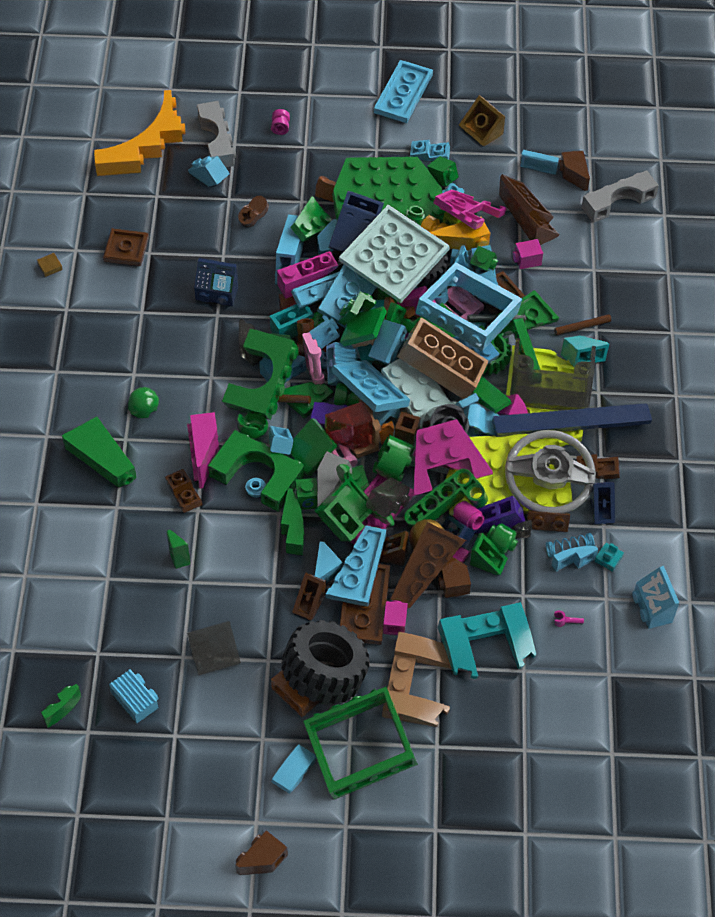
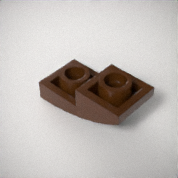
M184 469L165 476V480L183 513L202 505L201 498L193 488L192 481Z

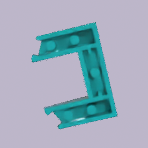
M521 602L501 606L499 611L467 618H461V615L439 620L437 628L454 675H457L458 669L471 671L470 678H478L469 641L505 633L518 669L524 667L523 659L529 654L532 658L536 657L531 631Z

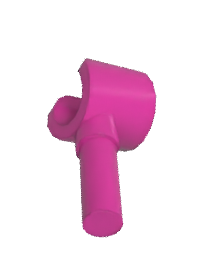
M560 610L554 612V617L562 618L561 620H554V624L557 627H563L566 623H584V618L566 617L565 613Z

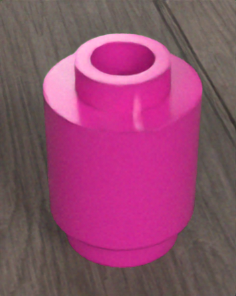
M462 501L454 507L453 517L467 527L477 530L483 524L484 516L482 512L467 501Z

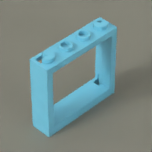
M455 263L419 298L416 314L483 351L518 314L522 298ZM452 282L501 309L503 312L484 331L432 301Z

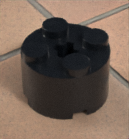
M445 404L434 407L426 413L422 429L457 419L465 432L468 433L469 421L462 408L454 404Z

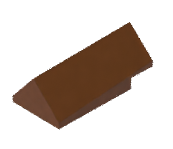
M502 174L500 176L499 196L529 240L538 239L540 245L557 238L560 234L550 224V221L554 218L552 214L523 182Z

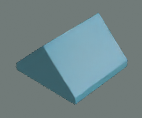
M384 319L368 356L386 365L393 363L406 336V327Z

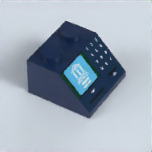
M199 258L194 286L195 300L233 306L238 291L237 264Z

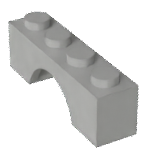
M219 101L197 104L201 129L210 131L217 136L214 141L208 144L209 156H218L225 167L234 166L233 158H236V151L234 147L231 148V145H233L231 134H227L229 127L228 122L223 119L225 118L224 108H220Z
M647 170L636 173L629 178L621 179L614 184L587 193L583 196L582 209L592 223L609 217L611 204L616 200L632 199L641 204L656 198L659 185Z

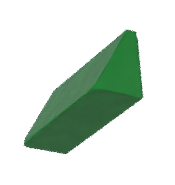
M167 530L169 552L174 567L177 569L190 565L187 542L173 531Z

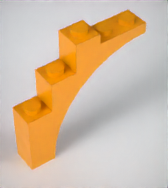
M164 90L161 110L145 131L122 144L94 150L97 176L141 173V165H144V159L162 157L165 143L183 142L182 134H186L185 123H181V116H177V110L173 111V108H176V97H172L171 90Z

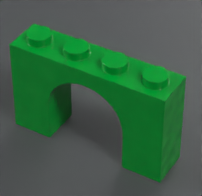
M250 328L243 347L250 354L270 359L273 363L272 376L265 385L256 389H248L229 383L222 402L228 408L244 413L251 412L271 420L272 415L277 411V402L284 393L285 381L291 375V366L293 360L298 356L299 349L293 340Z
M234 430L208 465L209 476L227 485L237 470L247 463L261 462L268 465L274 474L261 491V503L280 512L285 505L288 488L294 491L296 489V480L304 478V465L299 460L291 459L285 456V454L272 452L265 443L258 442L250 438V436Z

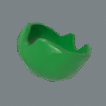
M140 387L130 394L128 410L137 418H148L153 411H157L159 397L152 389Z
M248 412L244 417L241 414L238 415L237 428L240 433H244L252 439H257L266 434L268 422L264 416Z

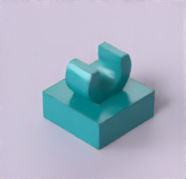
M605 543L595 557V562L613 572L623 558L624 552L612 543Z

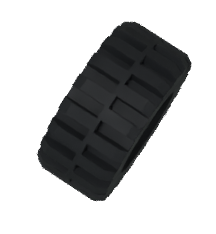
M318 620L316 623L310 621L300 625L293 631L282 656L281 669L286 681H289V686L293 690L296 689L300 696H306L312 702L319 701L320 704L327 705L332 703L334 705L339 704L341 701L342 703L346 702L357 694L368 672L370 659L367 648H364V642L357 638L356 633L348 631L347 627L343 625H336V622L330 621L327 623L325 620ZM314 657H321L326 660H329L337 668L326 666L317 661Z

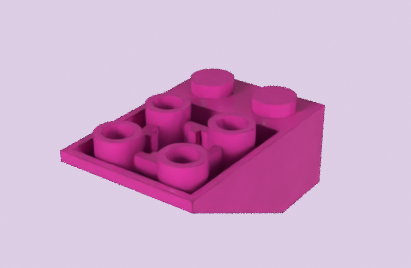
M215 412L190 415L191 423L187 424L194 481H199L200 489L203 488L208 478V465L219 452Z

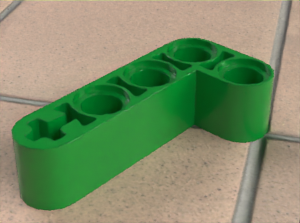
M460 469L409 508L404 515L405 521L409 528L412 529L418 521L424 519L436 520L464 497L475 508H482L487 504L488 496L484 487L468 469ZM465 478L469 479L465 484L460 483ZM448 491L453 492L449 497L444 496ZM476 493H482L479 498H473ZM431 504H436L434 509L428 510Z

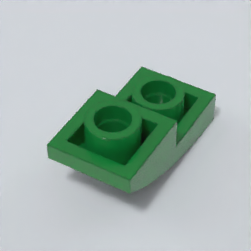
M77 684L62 689L57 694L59 703L50 704L41 712L47 728L64 718L78 703L81 693Z

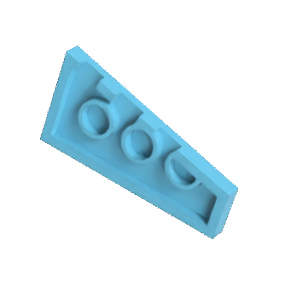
M365 526L351 554L346 558L344 566L335 577L331 588L328 589L326 598L368 607L386 537V529Z

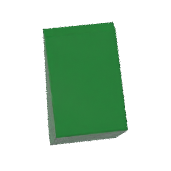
M479 533L471 551L470 565L495 575H501L508 558L499 552L497 547L483 533Z

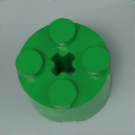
M389 435L378 453L379 457L373 465L372 472L393 482L400 483L404 476L403 470L405 466L409 467L415 447Z

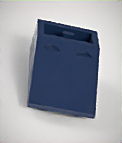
M347 191L328 248L343 253L381 213L384 203Z

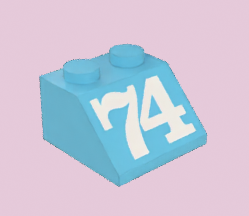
M661 566L636 582L635 589L632 592L634 602L638 603L640 607L641 619L643 622H646L648 629L673 623L679 606L678 598L664 566Z

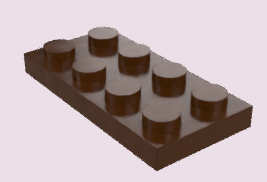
M378 564L368 607L343 602L340 626L347 627L348 631L356 633L357 638L367 644L382 645L390 565Z

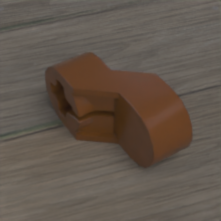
M255 196L239 212L238 219L240 223L247 228L254 226L258 219L264 217L269 209L267 200L263 196Z

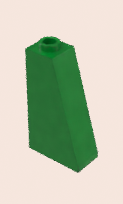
M98 417L62 435L66 450L118 488L132 483L137 478L135 467Z

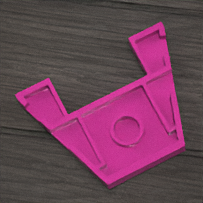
M452 189L437 195L434 200V204L439 206L440 209L448 212L475 230L483 226L485 219L474 215V213L484 211L499 218L505 215L507 209L503 206H500L499 209L492 207L491 202L488 201L481 203L474 201L473 196Z
M457 419L417 430L414 496L432 491L427 470L469 459L473 475L476 479L493 475L491 468Z

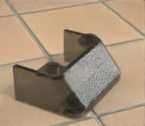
M516 338L510 395L518 394L525 403V406L531 408L560 411L589 408L595 369L596 346L591 347L589 362H578L574 367V373L533 369L534 362L532 358L526 355H519L520 338Z

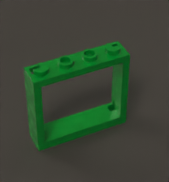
M387 687L378 690L373 689L367 695L353 697L350 699V702L343 705H334L328 711L321 714H313L314 717L304 720L326 785L334 800L418 765ZM386 703L405 752L335 781L317 731Z

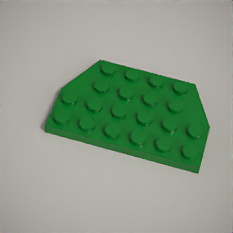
M418 157L346 158L332 193L336 220H338L347 191L383 202L382 210L387 205H390L405 216L411 206H419L424 210V219L431 215L442 223L444 213L446 212L434 204L435 197L443 193L441 186Z

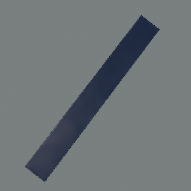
M647 403L493 416L492 418L496 437L531 434L542 430L562 432L651 424L652 422Z

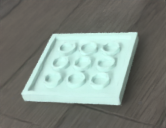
M387 205L341 254L339 261L401 303L449 251V245L390 205Z

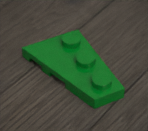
M311 196L290 228L303 242L319 235L332 219L314 197Z
M535 290L522 298L517 315H525L527 330L558 322L559 317ZM508 323L499 334L503 332L504 336L513 334L511 323Z

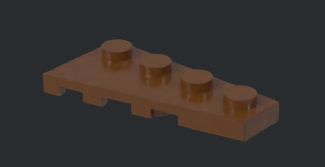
M427 522L390 599L408 603L407 608H411L466 540Z

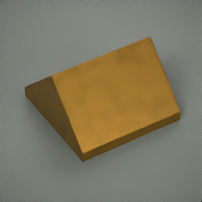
M479 95L459 126L482 146H486L503 135L505 116Z

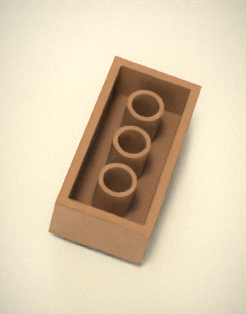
M422 317L410 331L397 356L462 399L468 398L475 390L489 362Z

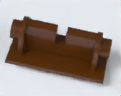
M528 510L527 529L568 532L569 513Z

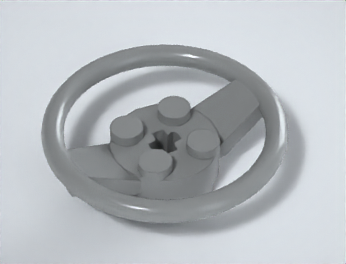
M542 430L526 435L513 446L506 459L505 478L508 488L516 500L531 511L563 514L573 511L587 500L592 492L593 483H595V466L589 451L576 438L560 431ZM553 438L573 446L583 457L586 466L573 460L563 447L557 445H546L535 454L517 455L523 447L535 440ZM550 464L554 465V470L548 468ZM513 475L533 477V482L536 485L547 489L563 488L567 482L584 485L585 487L574 501L563 506L546 507L527 499L518 489Z

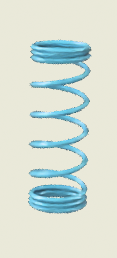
M586 533L585 537L580 534L578 541L572 536L570 543L566 538H563V540L565 539L568 542L570 549L572 538L576 540L578 547H580V536L584 538L586 546H595L591 533ZM555 540L554 544L551 541L546 542V551L550 558L556 554V541L560 544L562 551H564L563 540L562 543Z

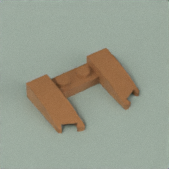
M398 632L388 691L401 721L437 727L439 723L435 719L441 712L447 715L450 706L409 695L416 662L452 669L444 645L425 637ZM384 703L382 717L392 719L387 704Z

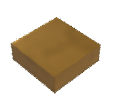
M55 253L37 259V263L45 277L63 270Z

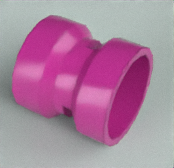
M284 109L273 111L271 123L273 133L283 135L289 131L290 114Z

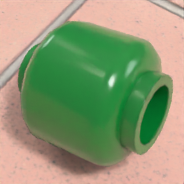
M502 523L497 526L493 525L486 536L502 554H506L508 551L513 552L518 544V541L515 540L517 536L516 531Z

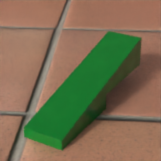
M482 376L477 387L471 393V395L477 394L479 398L477 403L494 413L511 404V400Z

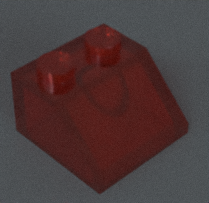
M360 402L325 414V431L336 444L350 449L363 448L372 443L373 420L364 402Z

